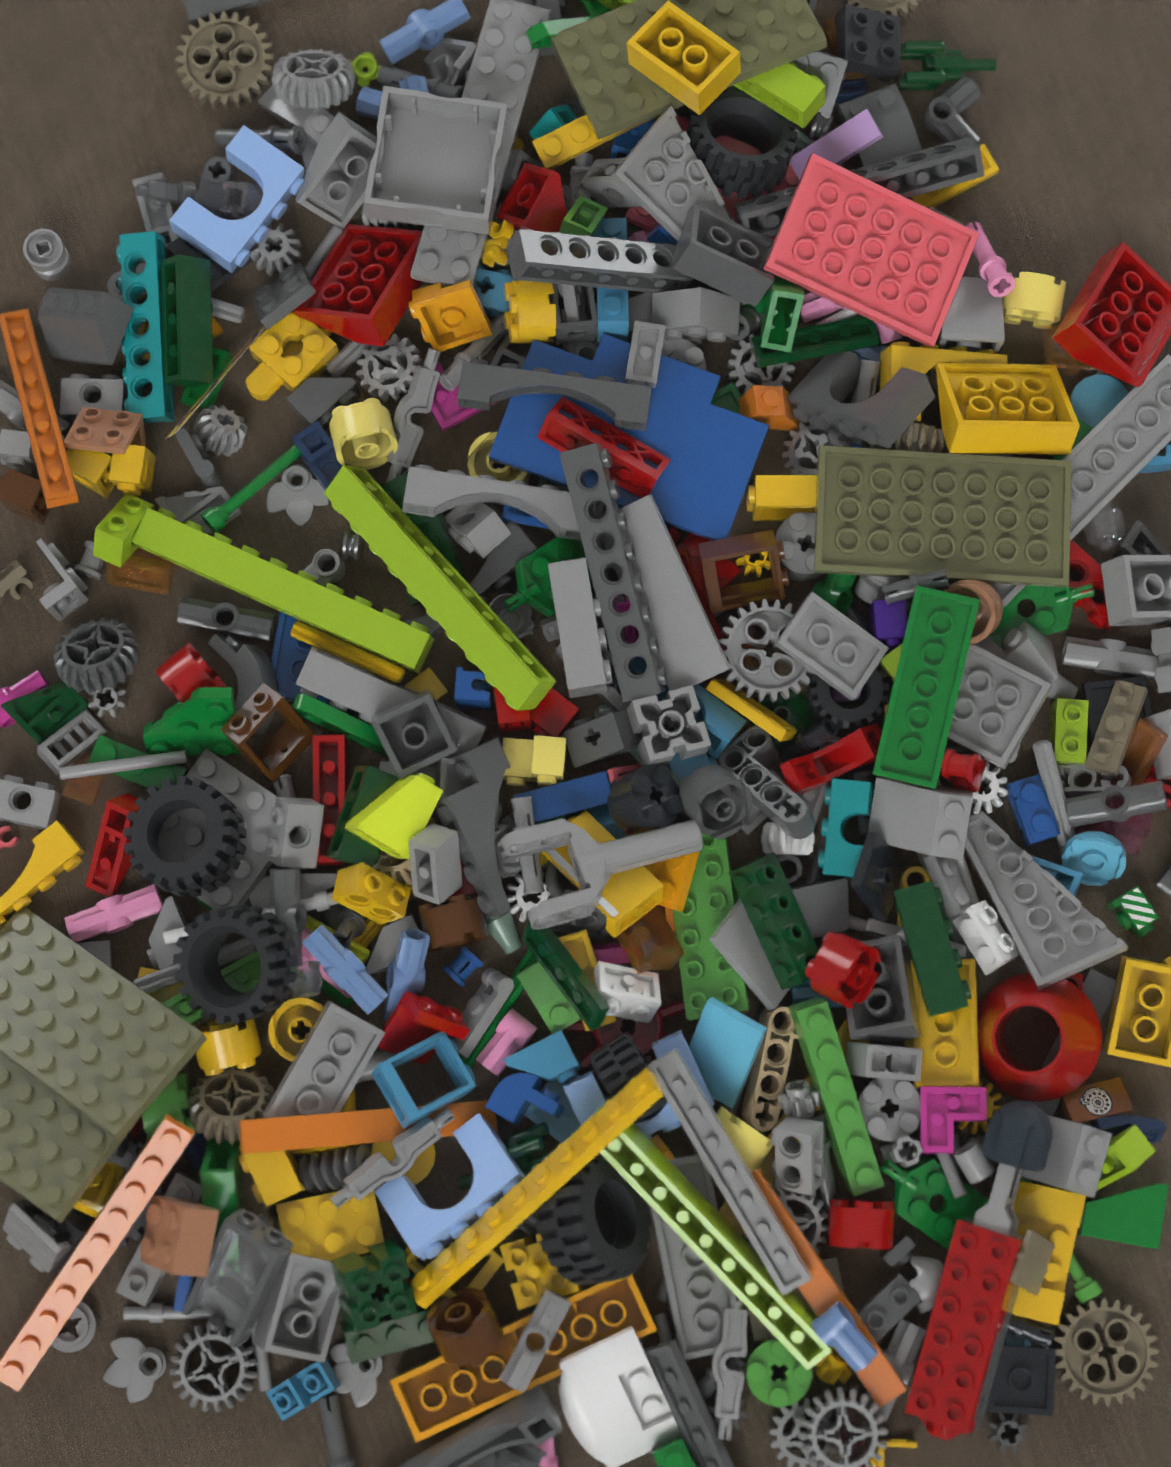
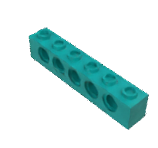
M156 231L119 235L120 245H117L116 248L117 259L121 263L118 287L120 293L123 294V302L134 308L125 331V336H123L121 341L123 354L126 355V367L123 368V380L128 390V398H125L124 402L125 411L143 414L144 424L175 421L173 385L164 384L161 261L166 259L165 238ZM145 261L146 267L144 271L137 274L136 268L138 264ZM147 291L146 301L138 304L139 295ZM148 322V331L145 334L140 335V326L143 323ZM150 352L151 358L149 363L142 366V356ZM148 383H151L152 391L148 396L144 397L143 388Z

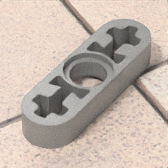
M1085 764L1057 765L1065 797H1078L1099 793L1105 788L1112 786L1109 780H1112L1114 776L1086 769ZM1121 765L1118 774L1123 780H1119L1117 785L1123 788L1130 787L1131 778L1129 773ZM1083 773L1090 774L1092 782L1089 786L1080 788L1075 785L1077 776ZM1066 774H1069V775H1068V782H1069L1070 787H1067L1066 784H1065V782H1064V781L1067 780ZM1097 774H1101L1103 780H1100L1102 785L1101 787H1099V778Z

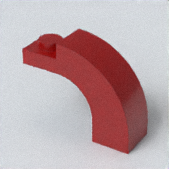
M875 723L859 728L823 749L789 760L780 765L786 784L795 794L800 792L804 794L831 783L832 779H840L875 761L882 734L878 724Z

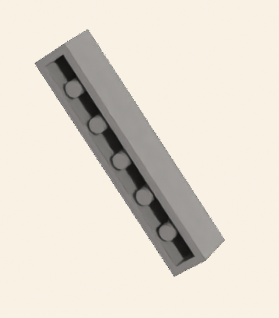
M313 646L296 681V685L301 687V693L316 699L318 695L330 699L329 704L342 711H347V708H351L360 712L358 717L371 723L372 716L419 694ZM436 701L458 745V751L447 757L453 758L477 747L486 728V722Z

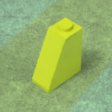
M423 773L407 775L399 779L348 821L345 829L396 859H410L408 841L425 829L443 790L435 786V780Z

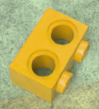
M130 445L125 454L112 453L109 480L117 486L118 490L123 491V494L129 493L133 496L141 497L142 492L151 493L156 456L145 446Z
M361 862L338 870L332 900L381 925L405 917L411 888Z

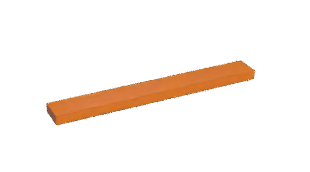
M27 308L1 313L0 328L46 507L48 509L79 502L29 310Z
M488 1100L451 1103L427 1116L432 1120L446 1108L451 1111L455 1119L439 1130L442 1137L454 1136V1131L478 1113L491 1124L495 1132H498L496 1113L485 1107ZM391 1108L240 1120L241 1154L388 1142L416 1123L403 1129Z
M758 1168L751 1172L812 1275L810 1281L798 1288L817 1317L822 1315L836 1302H840L853 1316L859 1331L878 1351L877 1356L864 1369L855 1372L880 1408L906 1392L907 1386L760 1169Z

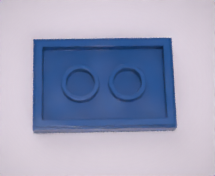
M280 612L271 665L276 676L277 693L286 701L294 702L297 694H303L300 692L301 687L296 685V681L312 646L290 635L294 623L302 621ZM318 695L317 700L329 704L328 698Z

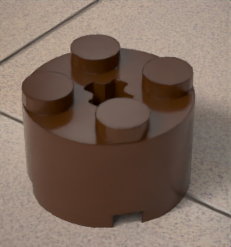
M466 894L447 898L448 903L438 905L436 903H429L418 907L422 932L428 933L430 938L427 952L442 951V946H446V948L451 947L452 949L490 937L484 912H482L477 903L478 895L466 896Z
M463 1288L456 1290L457 1296L448 1299L447 1295L440 1298L429 1310L427 1324L429 1332L446 1362L453 1365L469 1364L471 1367H477L486 1362L487 1355L496 1348L504 1335V1331L485 1294L475 1288Z

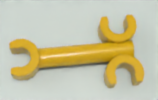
M503 220L502 226L496 222H491L489 235L492 238L486 239L482 256L484 264L493 267L495 261L501 266L506 265L508 254L504 249L508 246V240L513 235V224L506 220Z

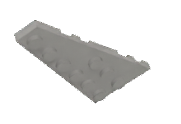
M671 105L611 174V177L678 241L694 204L729 220L730 218L723 207L725 203L702 160H698L689 144L691 140L686 131L683 132L675 118L677 114Z

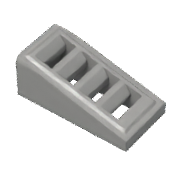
M85 709L38 745L37 754L54 774L58 776L59 767L70 766L97 742L99 735L104 736L107 731ZM82 722L93 732L91 736H88L79 726ZM74 731L83 742L78 744L70 733ZM64 739L73 750L68 752L60 742ZM53 748L62 757L60 760L51 753Z

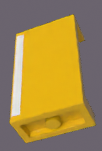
M587 810L567 820L583 828L597 842L605 843L617 840ZM568 845L539 852L541 866L550 861L581 891L567 852ZM644 866L612 874L602 891L601 898L596 907L607 917L606 930L614 938L662 902L664 885Z

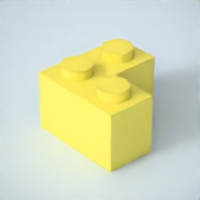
M534 735V740L503 738L502 749L511 766L505 770L503 780H507V785L525 786V782L528 781L537 782L538 787L543 788L564 782L567 750L566 738Z

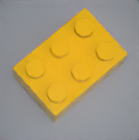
M669 0L626 42L629 64L698 115H701L741 73L740 51Z
M1126 956L1121 957L1103 1050L1108 1055L1171 1067V965Z
M374 1190L359 1201L352 1197L339 1209L330 1200V1197L339 1191L276 1204L281 1232L285 1238L294 1243L293 1248L289 1252L331 1261L356 1252L358 1255L368 1253L367 1247L384 1242Z

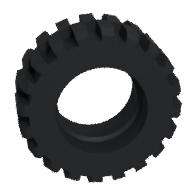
M597 1154L535 1210V1214H538L536 1228L537 1232H540L541 1247L547 1251V1259L552 1266L557 1267V1272L577 1285L582 1284L586 1286L626 1278L640 1267L648 1252L646 1246L651 1241L649 1226L652 1225L651 1216H648L647 1210L649 1204L601 1154Z

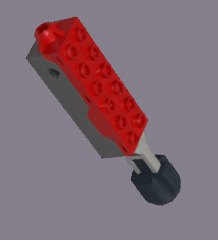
M1016 1100L1004 1104L994 1113L988 1125L982 1152L985 1157L1000 1162L989 1203L976 1211L974 1219H959L956 1222L905 1412L921 1418L927 1432L939 1439L951 1440L961 1434L968 1435L981 1429L1019 1286L1010 1282V1278L1025 1236L1016 1233L1019 1221L1014 1212L1013 1204L1022 1171L1040 1172L1044 1170L1052 1143V1127L1049 1118L1040 1107L1027 1101Z

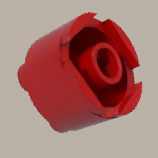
M190 642L155 670L164 684L171 689L175 697L182 703L191 699V693L198 688L227 687L207 661H204Z
M829 932L825 935L822 947L815 959L808 963L806 976L810 978L811 987L815 993L847 1008H854L852 1004L864 1002L876 984L879 973L874 972L875 962L880 964V954L876 948L842 933L835 934Z
M829 1199V1246L893 1249L895 1202L875 1201L874 1206V1202L867 1199H850L849 1205V1200Z

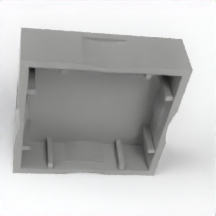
M383 86L376 126L377 145L370 161L363 202L366 217L489 235L508 122L507 103L465 97L445 98L423 91Z

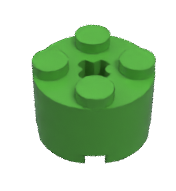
M186 1072L177 1073L142 1114L148 1140L166 1114L194 1130V1135H197L195 1125L190 1121V1111H188L189 1100L187 1091L190 1090Z
M776 1337L757 1342L748 1352L746 1365L744 1366L745 1379L752 1393L763 1403L778 1408L789 1406L799 1401L808 1391L813 1376L812 1368L808 1371ZM774 1364L778 1367H781L783 1364L785 1365L783 1369L785 1375L781 1379L777 1376L773 1379L770 1378L773 1374L771 1367Z

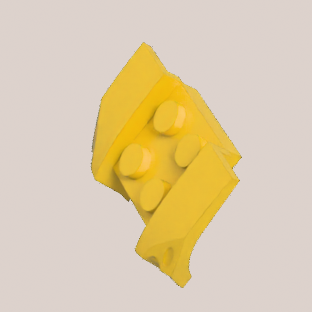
M1019 1182L1013 1204L1014 1212L1019 1221L1016 1233L1025 1236L1027 1229L1032 1230L1054 1243L1055 1247L1048 1264V1272L1045 1273L1038 1296L1019 1287L1012 1314L1059 1325L1065 1297L1064 1290L1086 1196L1046 1186Z

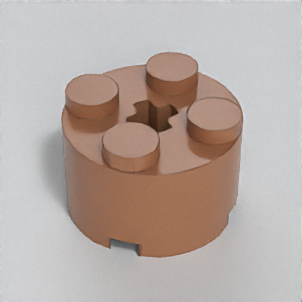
M964 579L955 581L950 585V588L943 590L944 592L980 599L970 645L981 642L998 627L1003 613L1002 597L988 582Z

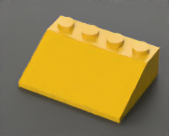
M937 363L936 375L942 431L949 453L1070 455L1080 425L1056 365Z

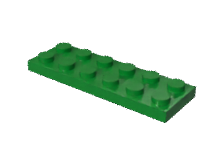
M916 585L873 775L936 789L980 599Z

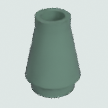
M511 911L488 918L485 914L488 932L503 948L506 955L523 946Z

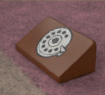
M1120 1077L1081 1085L1073 1092L1060 1097L1065 1120L1076 1123L1133 1110Z

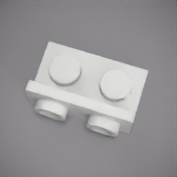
M986 900L971 905L966 909V912L952 921L986 976L1020 955L1015 948L1013 939L1005 932L998 921L995 910L988 905Z
M598 961L594 968L595 987L610 1006L607 1015L638 1022H650L661 1005L658 973Z

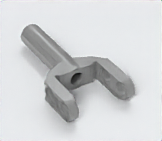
M558 819L510 832L501 840L505 854L518 858L568 845L567 852L581 891L541 901L536 907L532 908L527 915L533 929H543L591 916L612 874L698 852L703 847L702 833L694 820L600 843L595 841L583 828L564 819Z

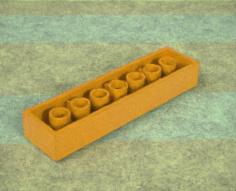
M632 1274L623 1279L592 1284L581 1291L565 1297L572 1304L526 1391L562 1374V1370L559 1369L560 1359L630 1326L633 1327L638 1339L657 1330ZM534 1312L502 1326L504 1331L503 1337L496 1348L487 1355L486 1362L480 1366L471 1367L469 1364L453 1365L446 1362L439 1355L390 1379L391 1386L416 1442L523 1393L510 1387L499 1378ZM532 1332L526 1337L528 1346L533 1349H540L545 1344V1339L541 1333Z

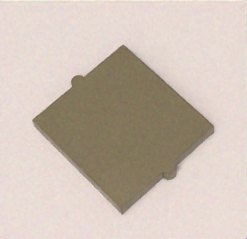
M1027 1229L1020 1252L1017 1254V1261L1010 1282L1038 1296L1045 1273L1048 1272V1264L1055 1244L1038 1233Z

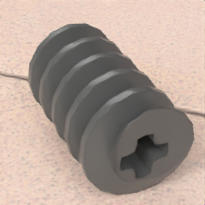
M363 1144L358 1149L353 1146L348 1147L346 1152L344 1149L338 1148L334 1153L331 1150L324 1151L323 1155L319 1152L313 1153L311 1157L308 1154H304L300 1158L298 1165L301 1182L304 1188L311 1194H318L321 1191L326 1193L332 1190H342L346 1186L343 1180L358 1169L371 1156V1152L368 1146Z

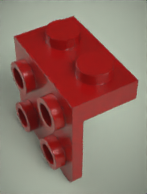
M406 991L382 1028L385 1034L378 1048L397 1055L440 1031L464 1040L470 1032V1028L463 1020L464 1015L456 1008L446 1007L426 996L421 997ZM432 1049L412 1061L426 1064L435 1050Z

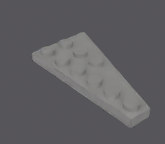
M983 811L970 816L965 850L1038 990L1128 950V945L1111 933L1098 917L1095 918L1084 908L1082 903L1046 869L1043 870L1033 860L1031 855L1017 846L1010 839V836Z

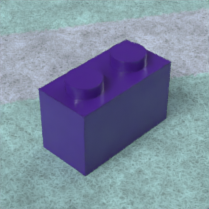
M886 600L873 601L867 612L869 634L888 647L885 654L890 653L903 643L907 627L905 600L894 602L890 605H887Z

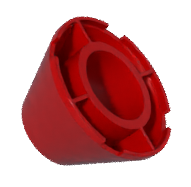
M1030 973L1010 977L995 986L986 995L978 1008L979 1065L987 1078L995 1086L1013 1097L1040 1102L1066 1096L1079 1088L1088 1079L1098 1062L1102 1044V1028L1097 1011L1087 995L1066 979L1038 990ZM1025 1006H1036L1047 1011L1056 1020L1060 1028L1061 1047L1054 1061L1043 1069H1033L1020 1064L1012 1057L1006 1046L1005 1031L1008 1021L1016 1011Z

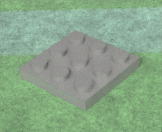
M974 644L969 645L947 740L976 755H980L983 759L1005 770L1049 694L1052 685Z

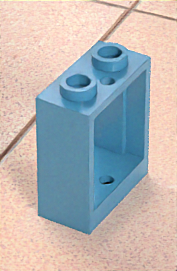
M441 1031L378 1064L371 1072L403 1129L464 1097L476 1086L473 1071L467 1064H463L458 1055L459 1049L452 1037H448L446 1033ZM434 1049L457 1089L417 1109L395 1069Z

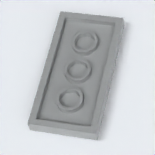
M328 1000L262 1115L265 1118L340 1112L385 1032Z

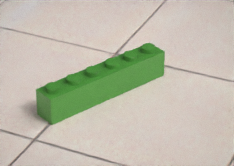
M817 996L788 1006L812 1085L815 1086V1091L819 1092L821 1103L819 1108L826 1116L824 1124L828 1137L831 1139V1146L844 1188L851 1195L857 1196L883 1187L884 1183L828 1002Z

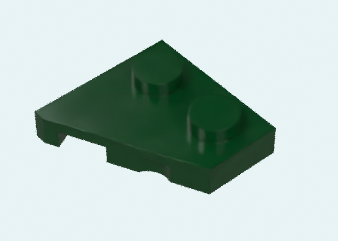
M60 682L4 702L1 707L40 745L88 706V703L73 687L68 688L64 682Z

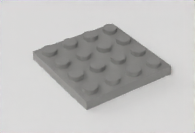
M204 750L186 777L191 781L194 778L203 780L232 801L237 807L235 810L241 813L244 822L240 823V825L247 831V838L239 839L246 846L245 855L237 853L235 857L241 863L236 871L230 867L226 872L231 879L225 884L217 880L214 882L217 890L209 893L201 888L202 896H197L205 904L217 910L243 905L273 864L268 860L266 845L268 839L271 838L272 824L270 815L272 808L275 806L277 796L209 750ZM186 808L175 812L164 822L158 836V848L164 861L182 862L199 852L208 834V822L204 812L197 808ZM297 826L290 831L289 839L297 830Z

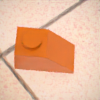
M753 385L738 400L740 415L769 425L768 430H800V420L793 414V407L787 397L790 393L782 386Z

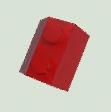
M525 163L495 217L501 221L506 220L513 224L515 230L532 229L542 232H559L562 222L567 215L560 174L550 169Z

